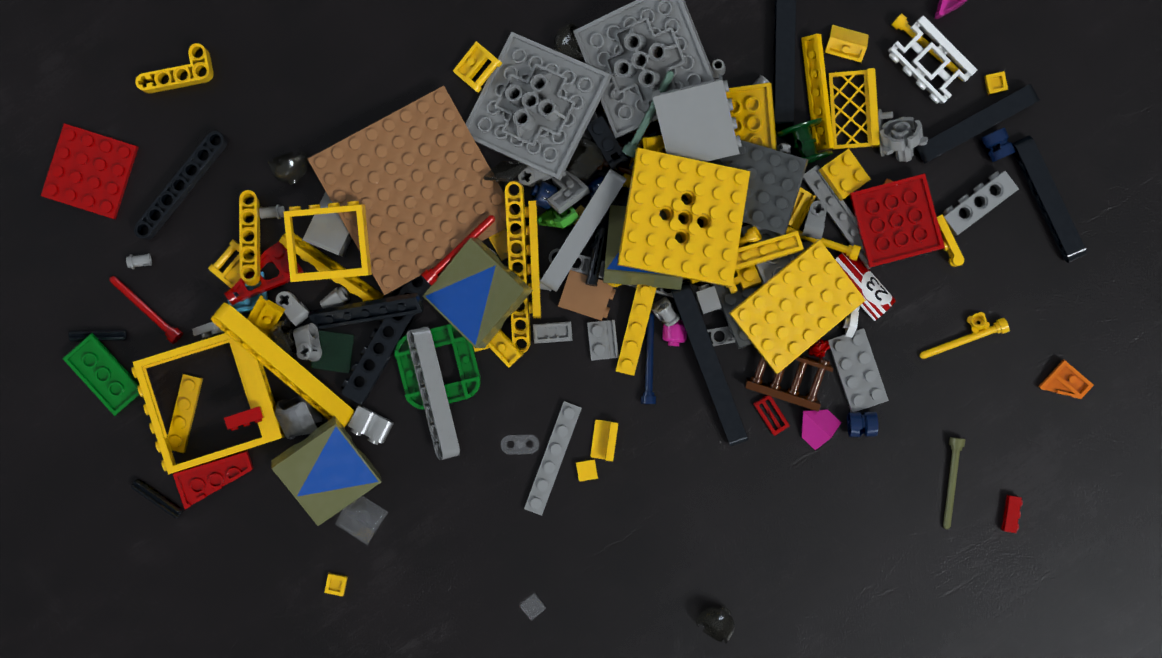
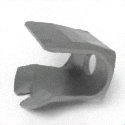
M299 395L290 400H280L277 402L275 416L287 439L291 440L299 435L311 434L317 429L316 423L322 422V414Z

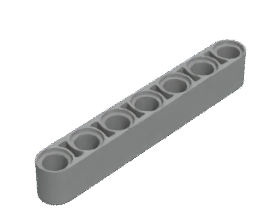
M610 168L540 280L542 284L557 292L627 178Z
M428 327L408 330L407 341L435 454L439 460L458 456L460 454V447L431 331Z

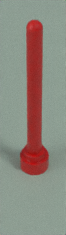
M493 215L488 216L433 269H426L421 274L424 279L432 286L437 281L438 274L448 266L470 238H477L495 221V217Z
M110 277V282L165 332L168 341L174 344L183 335L181 330L173 326L170 327L117 277Z

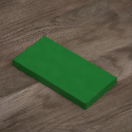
M93 333L62 358L114 416L140 395L137 381Z

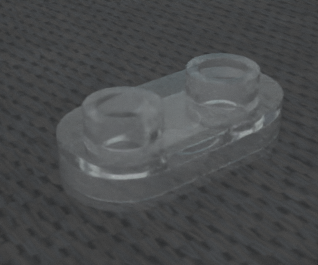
M531 434L507 435L501 441V449L506 454H533L539 448L538 438ZM529 440L534 444L531 448L526 445V442ZM508 441L514 442L513 448L507 446Z

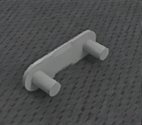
M878 109L879 131L882 129L883 119L894 117L893 111L882 112L881 109ZM880 139V153L881 156L884 157L885 154L882 153V149L884 148V146L882 145Z

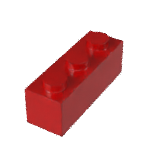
M261 406L225 417L224 420L227 429L233 431L239 429L238 426L241 425L243 427L249 426L250 422L253 421L255 423L261 422L262 418L265 417Z
M1006 496L1002 531L1017 533L1019 529L1018 519L1021 517L1020 507L1023 504L1022 497Z

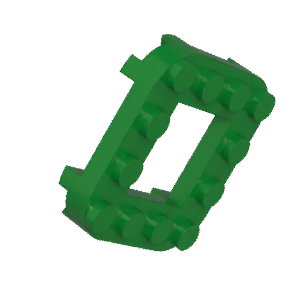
M451 324L430 329L435 348L452 344L461 381L444 385L448 402L453 403L471 398L478 392L481 385V376L473 345ZM406 335L402 337L396 346L395 358L397 359L406 400L415 408L424 410Z

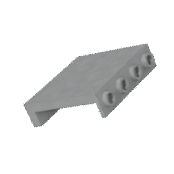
M722 74L719 75V79L662 93H660V89L652 91L667 154L704 162L740 154L738 147H742L740 135L736 136L734 131L738 126L736 118H731L730 111L734 110L731 98L727 99L726 92H729L727 80L722 79Z

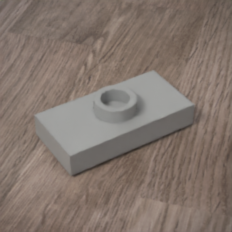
M571 322L533 324L534 344L573 341Z

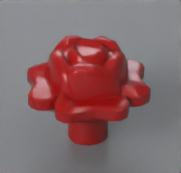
M819 339L807 349L808 354L823 358L826 351L830 348L829 341Z

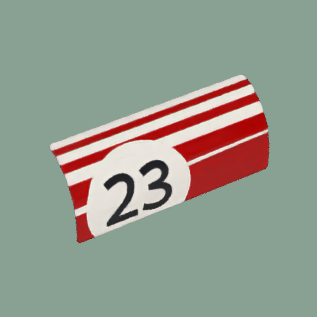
M841 253L835 259L866 300L860 306L874 321L881 317L896 302L893 296L871 271L865 267L859 258L857 261L849 259L845 253Z

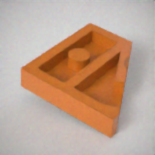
M1063 359L1038 387L1042 390L1082 399L1094 384Z

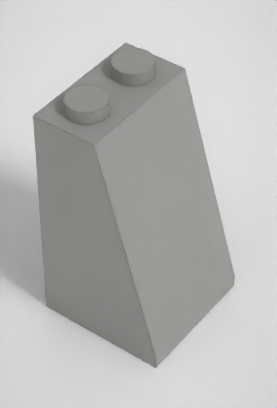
M326 191L320 202V208H328V204L332 203ZM329 213L313 216L302 241L344 257L352 237L339 214Z

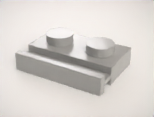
M615 320L588 322L591 361L619 358Z

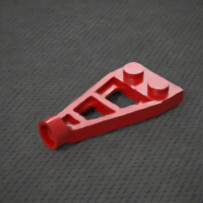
M278 241L260 256L261 285L259 287L247 290L245 282L240 278L231 289L224 293L232 306L290 282L288 252L283 244ZM272 262L279 270V275L266 280L261 276V270L267 263ZM297 263L298 273L304 272L300 265ZM255 272L247 273L246 279L254 276ZM235 292L239 294L238 297H235Z

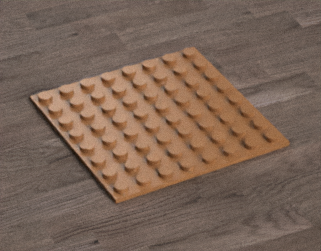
M444 86L308 158L310 165L332 203L348 206L347 202L359 201V205L365 204L371 272L384 295L417 278L426 269H433L488 216L493 215L495 221L476 239L483 241L507 228L505 194ZM510 207L511 212L515 214L513 208ZM356 211L338 213L360 251Z

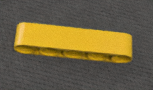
M251 190L243 191L239 197L240 277L248 286H254L260 281V202L256 194ZM247 199H254L251 204H245ZM248 217H254V220L252 222H245ZM248 235H254L253 240L245 241ZM249 253H254L253 259L246 260V256ZM255 272L252 278L246 279L247 273Z

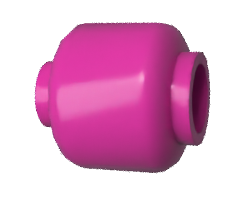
M680 319L669 327L663 324L662 339L668 342V346H679L680 343H684L687 340V331L683 321Z

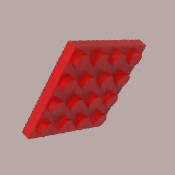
M64 123L41 196L116 220L139 147Z
M925 174L850 193L869 268L945 248Z

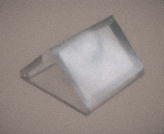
M361 496L342 510L335 525L368 545L388 512L364 496Z

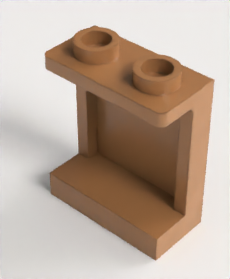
M570 270L558 307L600 321L603 318L607 319L610 310L607 304L609 299L613 300L616 289H613L607 283H603V280L598 279L597 287L586 285L587 275Z

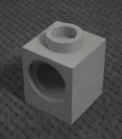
M709 284L698 287L699 291L695 292L702 314L722 308L715 286L710 287Z

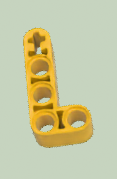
M199 43L192 44L188 50L190 64L139 74L136 77L135 84L145 93H155L209 82L213 78L210 53L203 45ZM202 49V50H203L202 56L199 57V58H196V57H195L196 52H197L198 50ZM206 68V74L200 77L199 71ZM183 72L188 73V76L185 80L180 79V76ZM168 75V82L166 84H162V78ZM146 80L150 81V83H147V87L143 86V84H146Z

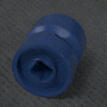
M1005 128L981 138L985 147L990 149L988 154L992 162L1016 152L1012 142L1007 141L1009 136Z
M849 412L847 416L849 437H861L862 434L866 437H877V413L865 412L861 415L860 412Z

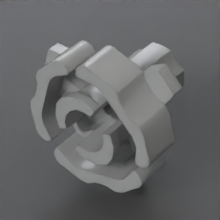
M901 117L890 120L883 124L882 129L879 131L880 139L884 146L882 153L889 155L895 151L896 159L899 162L912 160L914 156L913 148L917 145H926L928 142V137L923 136L921 122L915 120L914 125L913 117Z

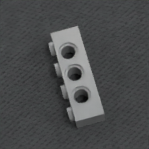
M996 171L988 177L989 182L985 185L983 182L973 189V194L970 196L968 194L964 195L958 200L959 204L953 208L951 205L942 212L953 237L959 235L1019 190L1006 171L1001 173ZM991 186L997 189L995 196L990 193ZM976 197L981 199V207L975 205L974 200ZM960 209L966 211L967 216L965 219L959 216Z

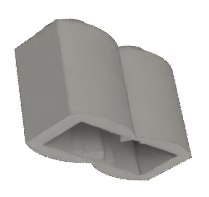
M358 405L348 426L351 428L350 431L358 436L364 434L368 436V441L378 445V443H384L394 422Z

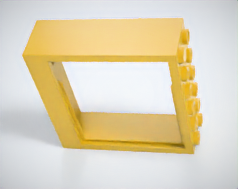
M226 333L133 362L132 373L134 378H138L140 384L137 386L138 392L141 397H144L146 403L143 404L144 411L147 416H150V430L152 434L156 435V449L158 453L161 452L163 460H161L163 470L167 471L168 474L285 437L275 416L276 404L263 364ZM230 343L250 409L259 406L262 408L265 418L258 422L262 437L176 465L146 368Z

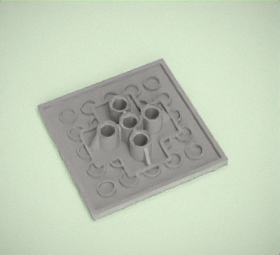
M635 0L573 31L585 63L612 76L600 101L615 138H620L638 129L653 100L652 91L659 89L668 71H673L674 77L666 91L716 79L685 0ZM637 37L638 45L634 47L633 42ZM661 47L663 49V54L659 58L657 52ZM644 55L646 61L644 65H641L640 60ZM625 64L628 65L627 73H624L623 71ZM649 74H652L653 81L649 84L647 78ZM656 111L650 123H653L658 120Z
M511 32L498 57L502 65L500 67L497 66L489 76L466 122V126L475 142L557 180H561L612 76L609 73ZM540 84H544L542 88L538 89ZM515 94H519L516 99H513ZM532 101H536L533 106H530ZM548 108H552V111L546 114ZM523 118H527L526 122L521 124Z

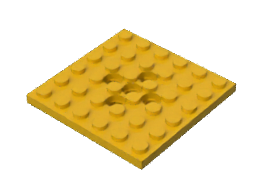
M637 148L617 265L732 287L750 171ZM682 195L687 197V205L681 200ZM660 211L666 213V220L659 216ZM679 214L684 216V224H682L680 220H678ZM698 218L703 220L704 225L702 228L697 224ZM676 233L681 235V243H678L675 239Z

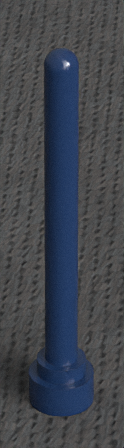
M650 312L646 328L645 392L641 396V404H656V396H654L653 392L654 314Z

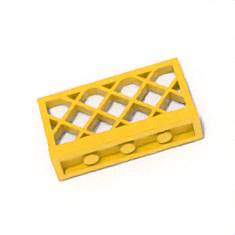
M875 68L829 73L833 150L880 147ZM855 75H864V83L859 88L851 82ZM833 77H842L847 82L839 90L833 85ZM848 83L857 90L850 98L841 92ZM858 92L865 97V102L860 107L852 101ZM839 94L848 100L841 109L834 104V99ZM849 103L858 109L852 117H849L843 111ZM860 111L866 116V121L862 126L853 120ZM840 113L849 119L842 128L835 122V118ZM850 122L859 128L853 136L844 130ZM862 130L867 134L868 143H859L854 137ZM841 132L850 138L846 144L837 145V136Z

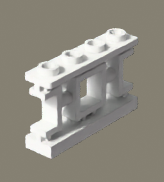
M923 15L910 27L916 36L905 47L898 41L895 42L888 49L889 57L895 63L899 62L903 66L902 70L909 77L912 75L917 80L915 83L922 90L926 89L930 93L929 97L936 104H944L952 96L945 88L957 76L963 82H966L977 69ZM925 33L933 42L923 49L916 41ZM911 47L918 54L911 61L916 68L897 49L904 54ZM930 49L943 61L932 74L918 62ZM952 60L960 69L950 76L943 68ZM938 74L945 81L938 88L943 95L924 76L931 81Z

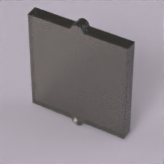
M501 161L484 176V180L511 182L528 166L516 161Z

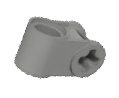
M529 166L520 170L518 174L519 182L531 187L552 178Z
M814 201L810 205L802 236L822 239L827 206L824 202Z
M289 291L278 293L276 304L285 309L284 313L288 319L298 327L309 317V309L293 293ZM282 296H289V304L282 303V301L284 300Z
M666 296L652 305V312L667 327L674 325L680 319V315L675 311L674 306Z
M309 323L294 329L293 337L297 356L302 360L318 361L322 356V349L316 325Z

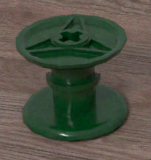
M822 118L803 122L776 133L778 137L792 135L795 144L793 149L797 150L798 157L808 159V163L833 154L832 151L817 152L814 143L816 138L813 139L810 128L820 124ZM798 140L802 143V150H801V151L799 150V147H798V144H797V141H798Z

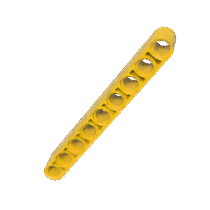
M511 181L505 187L509 270L517 274L528 285L524 188L519 181ZM512 184H516L519 187L517 195H513L509 191ZM512 204L520 206L519 214L511 212L510 207ZM514 223L521 226V232L518 234L513 233L511 230V226ZM514 243L521 244L522 251L520 253L513 251L512 245ZM515 262H520L523 265L521 272H516L513 269ZM529 296L523 301L525 309H517L511 314L512 343L517 347L518 339H524L527 343L525 348L518 347L522 353H525L531 345ZM523 320L526 323V327L524 329L517 328L516 321Z
M223 303L211 317L212 322L325 418L330 420L335 416L345 428L355 412L348 404L235 308L227 303Z

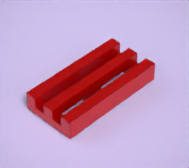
M766 395L753 403L773 436L790 427L771 396ZM766 400H769L784 423L782 427L765 402ZM760 404L764 406L778 428L776 431L760 408Z

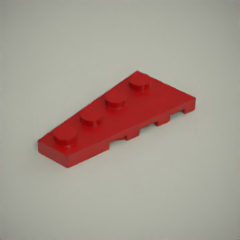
M248 450L173 473L184 509L191 507V505L201 501L206 496L253 470V465Z

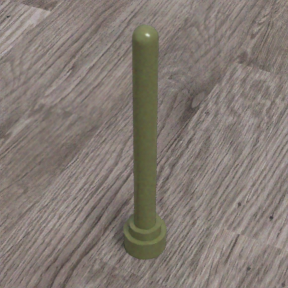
M950 437L949 441L952 457L943 521L944 529L951 527L960 451L965 447L966 440L962 438Z

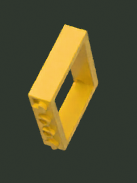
M359 201L347 202L348 206H340V203H329L328 208H320V204L308 205L309 209L301 210V206L289 207V211H283L290 282L372 275L365 204L359 205ZM356 211L362 268L298 273L292 217Z

